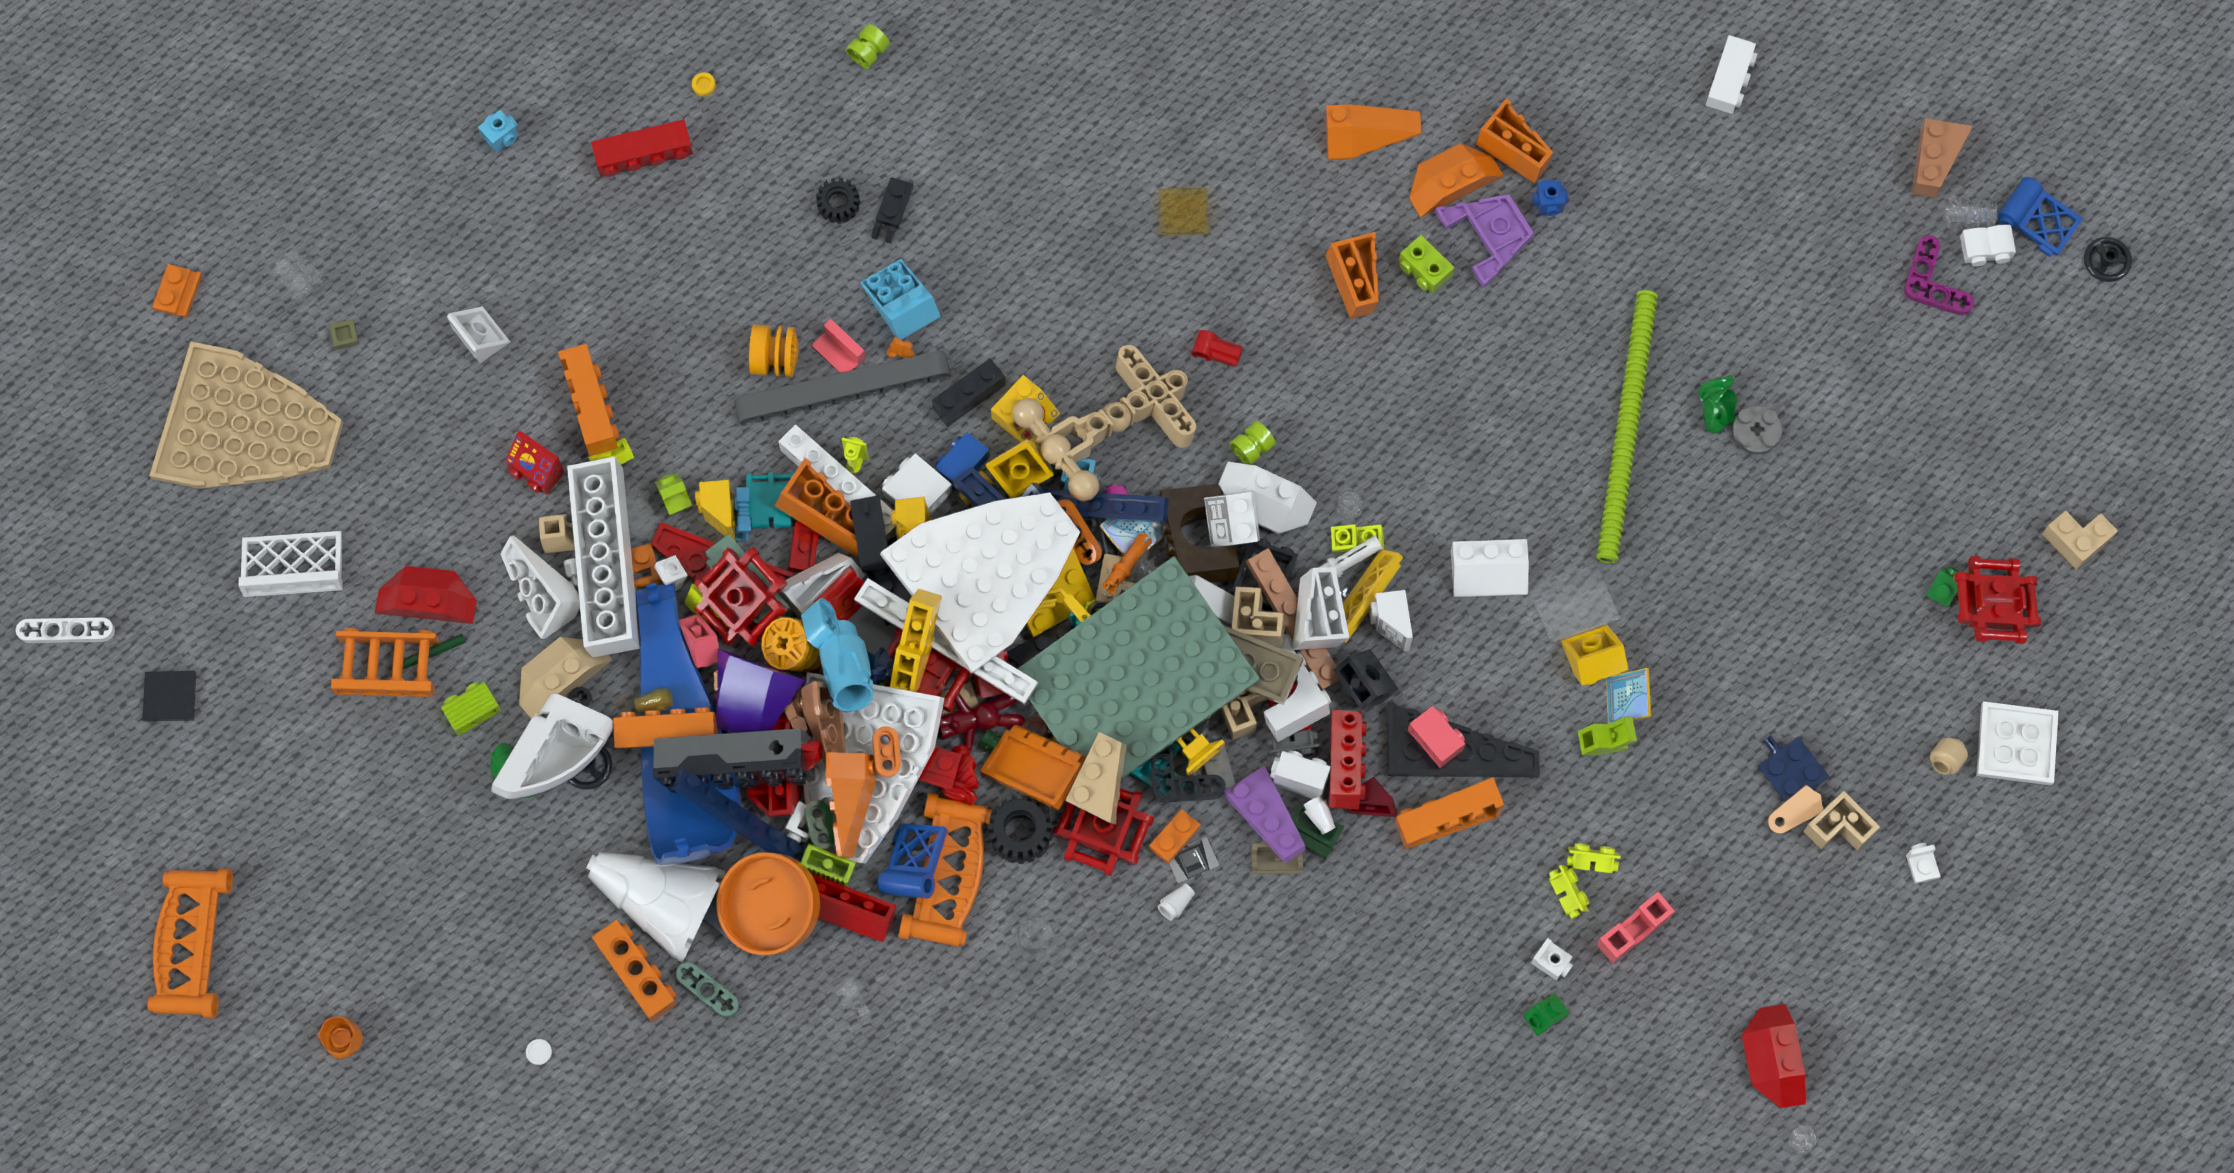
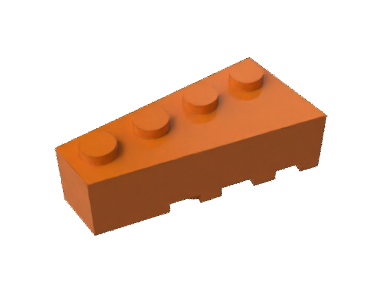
M1492 777L1438 800H1430L1416 809L1407 808L1399 812V816L1396 817L1395 823L1405 849H1409L1498 818L1501 815L1504 803Z

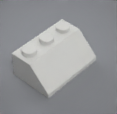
M1527 539L1458 541L1452 543L1451 564L1454 597L1528 595L1529 560Z

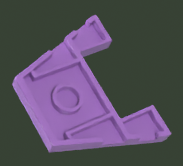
M1509 194L1480 199L1479 202L1467 204L1463 202L1457 203L1456 206L1445 208L1440 206L1435 208V213L1445 229L1468 219L1492 256L1472 267V272L1482 288L1488 285L1534 234Z

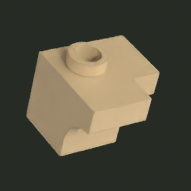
M566 514L539 518L540 540L545 554L575 550L573 524L567 522Z

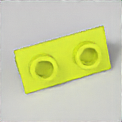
M842 437L844 457L847 460L846 468L850 473H857L861 469L863 460L869 461L867 445L859 438L850 437L847 439Z
M1575 843V847H1568L1569 852L1573 853V856L1568 855L1567 866H1572V869L1590 871V863L1593 861L1595 862L1594 871L1611 874L1613 871L1618 872L1619 862L1614 860L1615 858L1620 859L1621 856L1618 852H1615V848L1600 846V850L1590 849V845Z
M1560 865L1561 872L1559 873L1558 869L1550 872L1549 881L1556 895L1566 892L1567 895L1559 899L1566 915L1574 919L1580 915L1579 910L1581 912H1589L1586 906L1589 904V900L1583 891H1579L1576 885L1578 878L1574 870Z

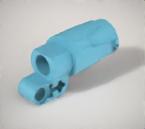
M819 598L801 615L805 635L808 641L820 650L819 655L830 696L834 700L833 706L841 711L861 710L870 704L874 696L865 642L858 637L856 626L852 622L837 620L832 605L827 600Z

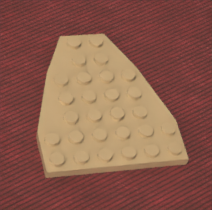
M190 342L149 476L151 479L202 489L278 481L328 469L332 464L343 421L327 410L323 404L313 399L304 389L277 373L274 374L265 369L258 362L251 361L244 354L235 350Z

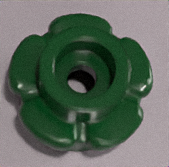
M990 729L986 731L978 745L984 749L983 752H987L988 749L994 750L1000 740L997 737L998 731L993 732Z

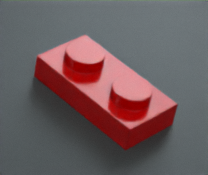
M795 522L787 569L788 571L798 573L814 566L819 536L817 532L800 522Z

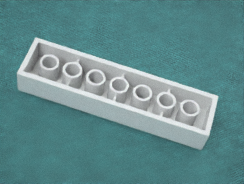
M615 457L569 465L567 469L584 648L592 658L640 649L623 467Z

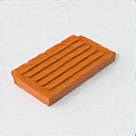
M1014 725L1011 731L1006 730L980 772L992 780L1059 810L1083 766L1085 755L1071 749L1068 750L1063 745L1049 741V739Z

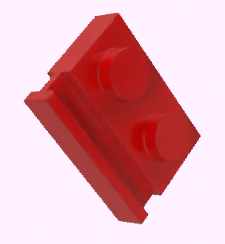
M848 568L814 600V603L819 598L827 600L834 608L837 620L847 621L862 607L854 599L864 585V582L855 574L853 569Z
M935 747L918 781L952 791L962 754Z

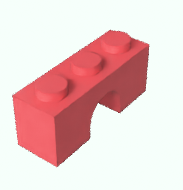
M1657 892L1643 903L1627 920L1621 924L1618 923L1599 939L1597 946L1614 964L1667 922L1675 911L1662 895Z

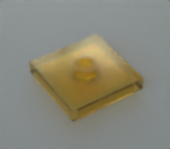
M1207 188L1159 189L1161 236L1209 234Z

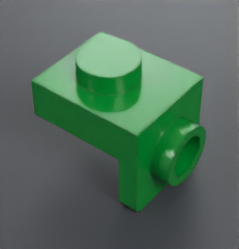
M1950 566L1947 569L1942 567L1926 596L1948 608L1958 591L1957 583L1954 582V574L1960 571Z
M1556 993L1535 1004L1524 1014V1018L1535 1034L1539 1036L1551 1026L1565 1019L1570 1013Z

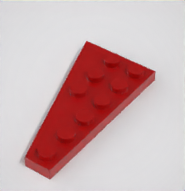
M660 522L651 542L655 550L666 559L676 555L688 577L694 582L700 577L703 578L710 570L706 564L708 560L706 551L716 543ZM766 563L779 578L783 577L784 580L797 575ZM719 574V575L717 576V578L710 584V586L721 576L720 574ZM753 620L748 625L751 630L756 627Z

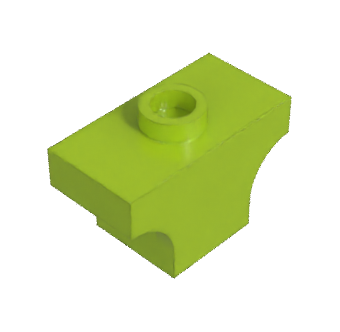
M678 473L666 475L660 480L655 481L669 515L692 506L685 485Z

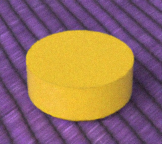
M706 72L698 73L692 79L693 91L699 96L711 95L716 88L714 77Z

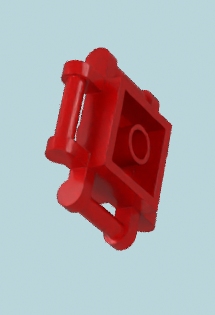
M727 547L723 551V556L703 578L700 577L695 582V586L703 593L701 596L703 600L696 606L695 611L699 616L703 615L723 637L722 641L727 646L733 644L739 635L750 645L755 646L760 641L759 637L771 622L776 620L779 615L783 616L786 613V606L778 601L775 596L787 586V582L783 577L779 578L763 561L755 547L750 548L740 559L734 550ZM751 562L772 584L770 587L754 571L747 567ZM730 563L731 565H730V566L722 573V575L710 586V584L717 578V576H718V575L728 566V564ZM768 604L772 609L750 631L747 626ZM710 607H711V608L720 616V618L731 628L730 630H729V629L725 626V624L714 614V612L710 609Z
M1970 556L1968 560L1969 573L1958 572L1954 574V582L1957 583L1960 612L1957 615L1958 623L1969 624V627L1974 628L1977 642L2002 640L2014 641L2016 644H2025L2027 632L2024 627L2034 628L2042 625L2037 609L2035 588L2038 585L2037 577H2019L2020 560L2018 558L1996 560L1981 559L1980 556ZM1980 569L2007 570L2008 576L1980 575ZM2024 587L2026 590L2028 617H2023V611L2026 609ZM1987 628H1990V629H2013V631L1988 630Z
M898 627L894 632L895 637L886 650L892 659L896 654V649L900 644L903 632ZM931 648L917 693L940 697L957 669L960 672L946 694L943 704V710L951 712L954 707V700L967 678L972 676L973 673L971 674L969 670ZM891 681L885 683L884 686L890 687Z
M1120 788L1119 798L1130 802V805L1118 801L1116 824L1081 809L1073 831H1069L1067 828L1076 806L1067 802L1059 824L1054 827L1052 832L1053 836L1070 841L1064 855V860L1070 862L1074 860L1102 870L1104 874L1112 876L1118 859L1132 865H1137L1140 858L1138 854L1145 835L1155 819L1151 815L1137 811L1143 793L1138 791L1133 793ZM1134 819L1140 823L1129 852L1122 850V847ZM1079 844L1099 853L1110 855L1108 862L1076 851L1077 845Z

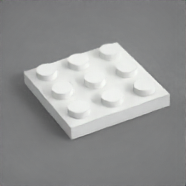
M1983 701L1981 704L1976 776L2053 785L2058 711Z

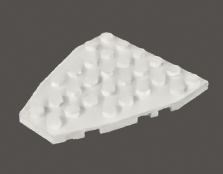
M1051 493L994 501L921 523L883 550L880 555L911 596L915 594L918 588L942 596L935 627L972 674L1012 645L1057 580L1080 531Z
M807 672L805 686L815 681L826 683L824 675ZM873 684L874 696L868 706L857 711H842L846 753L873 755V734L878 728L889 726L898 734L901 768L895 776L884 778L878 773L876 774V784L854 857L847 859L866 864L898 819L935 748L945 699L943 697ZM886 736L880 738L882 744L886 745L889 743V739ZM821 759L815 765V780L807 781L803 785L805 803L808 805L811 801L821 800L830 808L829 801L833 800L832 786L827 787L826 767L823 759ZM884 761L883 767L889 770L891 769V763ZM830 810L834 825V822L837 821L834 810ZM812 812L814 818L821 817L820 812ZM824 835L818 836L820 842L824 843L827 841ZM835 843L827 851L837 854Z

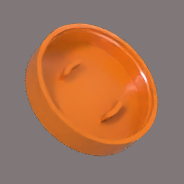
M762 852L744 857L728 870L718 890L717 914L724 933L737 947L752 954L779 955L792 951L809 937L819 916L820 897L813 876L802 863L788 855Z

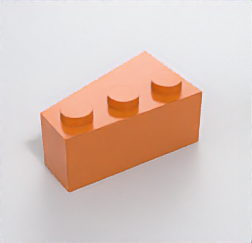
M1508 98L1504 100L1481 128L1476 142L1477 146L1533 183L1547 169L1553 154L1552 150L1536 131L1532 132L1527 126L1525 118L1521 114L1518 115L1511 107V102Z
M1376 232L1331 243L1325 255L1350 319L1372 314L1379 301L1378 277L1376 273L1377 255L1375 252Z

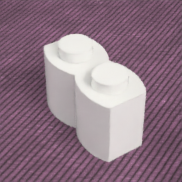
M2011 225L1963 230L1960 236L1965 263H1972V266H1982L1987 263L1986 261L1994 260L1998 264L2006 263L2016 253Z

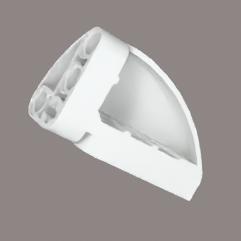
M550 694L539 715L535 714L493 782L491 791L506 799H516L545 792L573 778L600 752L614 729L613 720L564 696Z

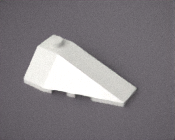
M510 536L501 552V557L510 579L518 580L520 593L517 595L520 602L526 600L531 612L526 614L528 622L539 637L545 639L575 618L580 609L579 593L569 581L515 536Z

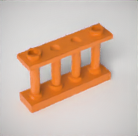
M345 628L344 631H336L337 639L339 642H345L342 676L339 679L331 680V689L334 694L435 696V686L432 681L427 679L429 645L439 644L436 633L429 630H419L418 633L361 632L355 628ZM355 642L370 643L367 677H364V680L352 677ZM380 643L395 644L392 677L389 680H379L377 677ZM405 644H419L417 678H414V681H404L402 678Z

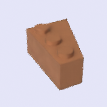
M1925 118L1920 129L1912 194L1936 198L1973 126Z

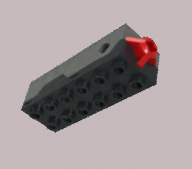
M801 728L654 739L653 778L671 793H677L673 790L676 775L682 768L695 774L711 787H718L721 790H731L733 786L740 785L744 788H756L758 784L778 787L782 786V783L791 782L794 785H804L807 781L815 780V765L822 759V745L818 740H813Z

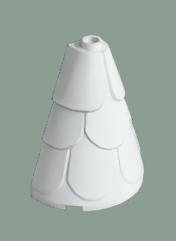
M599 852L598 856L592 855L586 869L590 870L589 879L618 909L622 908L672 958L681 962L684 961L726 871L713 866L684 863L659 865L656 864L655 859H645L644 856L603 852Z

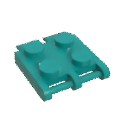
M791 471L790 474L768 472V475L746 473V487H749V503H747L749 504L747 507L749 508V511H747L749 515L747 517H750L752 529L769 528V520H774V528L792 527V520L796 519L775 507L781 492L789 481H774V479H791L796 471ZM752 480H768V482H752Z

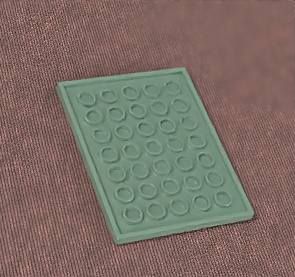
M1174 556L1018 668L1019 671L1038 682L1029 700L1060 745L1067 747L1068 750L1071 749L1085 755V759L1099 732L1127 745L1121 780L1261 680Z

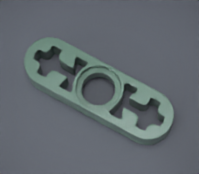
M686 962L678 967L676 977L679 983L724 1018H731L737 1014L739 1003L733 994L693 963ZM693 969L692 974L696 979L699 980L700 976L704 978L693 989L692 986L695 983L691 979L683 980V970L689 971ZM705 984H712L715 987V992L710 997L701 995V988ZM720 991L724 993L720 996L721 999L725 1002L733 1001L731 1003L733 1007L731 1011L728 1009L722 1011V1004L716 1000Z

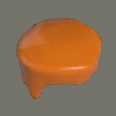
M334 1016L327 1019L318 1033V1037L325 1049L332 1057L338 1060L350 1057L357 1052L363 1041L361 1029L356 1022L344 1016Z

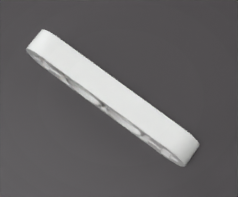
M107 618L25 619L20 621L16 627L17 636L25 643L104 642L110 640L115 633L114 625ZM79 624L83 625L85 628L84 633L80 636H73V627ZM89 624H91L93 629H100L102 624L109 628V630L104 631V635H101L98 631H91L92 635L89 636ZM29 625L33 630H40L39 625H42V637H39L40 634L38 632H30L29 636L26 637L22 631L27 630ZM52 625H58L60 628L59 633L54 637H49L47 635L48 628Z

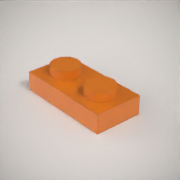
M1181 809L1149 845V849L1169 864L1201 828V824Z

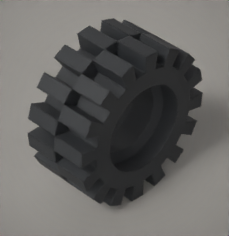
M840 177L839 181L831 178V183H828L827 180L823 182L824 187L820 186L818 188L819 193H816V203L822 217L825 220L829 219L831 223L837 221V224H841L842 220H845V223L848 222L850 217L854 218L856 216L855 213L859 211L860 205L856 186L854 184L851 185V181L848 179L844 182L843 178ZM835 194H843L847 198V203L842 208H833L829 204L830 198Z

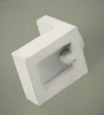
M676 555L659 561L654 566L662 582L665 585L673 583L676 591L682 587L688 576Z
M800 801L795 808L794 814L790 816L782 831L787 834L786 837L799 844L800 842L805 843L809 838L807 833L797 828H802L805 824L804 811L807 805Z
M1926 843L1912 846V850L1908 852L1906 857L1914 883L1939 879L1940 873L1933 854L1936 850L1935 846H1927Z

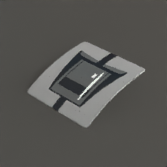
M1207 837L1184 846L1169 863L1178 883L1219 866Z

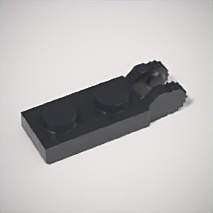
M893 177L890 178L876 217L871 238L877 240L880 236L882 225L885 224L890 226L886 234V242L892 243L914 187L913 183Z

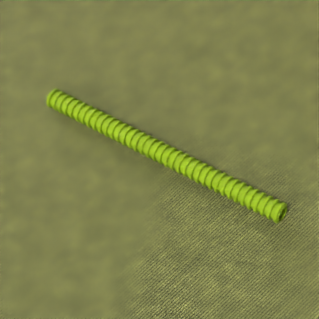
M1641 290L1636 294L1634 320L1632 321L1633 327L1631 328L1632 334L1630 335L1628 361L1626 362L1627 368L1625 369L1626 375L1623 379L1621 404L1619 405L1620 411L1618 412L1619 418L1617 419L1618 425L1616 426L1617 432L1615 433L1616 439L1614 440L1615 446L1613 447L1614 453L1612 454L1613 460H1611L1612 467L1609 471L1611 474L1608 477L1610 481L1607 484V496L1605 497L1607 503L1604 504L1606 510L1603 511L1605 517L1602 518L1601 539L1598 542L1600 546L1597 549L1599 553L1596 556L1599 561L1604 563H1615L1619 559L1617 556L1621 546L1619 540L1622 539L1620 533L1623 532L1621 526L1624 525V511H1626L1625 504H1627L1626 497H1628L1627 490H1629L1628 483L1631 480L1629 476L1632 473L1630 469L1633 466L1635 440L1637 439L1636 433L1638 432L1637 426L1639 425L1638 419L1640 418L1639 412L1641 411L1640 405L1642 404L1641 398L1643 397L1642 391H1644L1643 384H1645L1646 380L1644 377L1647 374L1645 370L1648 367L1646 363L1649 361L1647 356L1650 354L1648 349L1651 347L1649 342L1652 340L1654 314L1656 313L1655 307L1657 306L1656 300L1658 299V295L1650 290ZM1600 558L1610 559V560H1613V561H1612V562L1603 561V560H1601Z

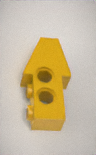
M918 588L911 597L900 644L896 649L890 688L917 692L935 638L933 634L942 600L941 595Z

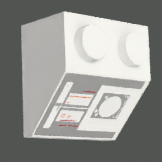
M1254 491L1204 498L1211 547L1243 544L1260 540Z
M1406 591L1376 593L1374 602L1370 603V623L1375 624L1376 631L1404 652L1409 651L1413 636Z

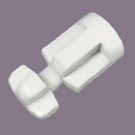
M576 558L565 560L563 563L566 577L571 578L572 581L570 583L575 589H578Z

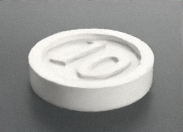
M542 1039L531 1041L526 1048L527 1059L535 1065L546 1063L552 1054L551 1046Z

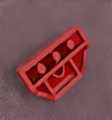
M405 566L379 589L375 614L473 624L477 600L455 571Z
M783 716L779 717V721L772 730L793 729L788 717ZM791 782L782 783V786L778 787L758 784L756 788H747V797L768 817L793 815L802 796L801 785H794Z
M1786 1004L1761 1007L1741 1035L1751 1086L1779 1108L1806 1105L1805 1070L1796 1027Z

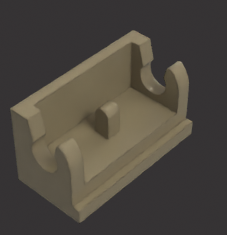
M1252 843V874H1302L1303 852L1287 863H1284L1267 843Z

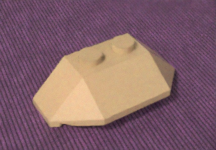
M560 636L522 667L519 705L532 719L535 714L539 715L550 694H559L567 698L573 689L583 685L610 663L612 658L609 655L592 658L584 648L582 639Z

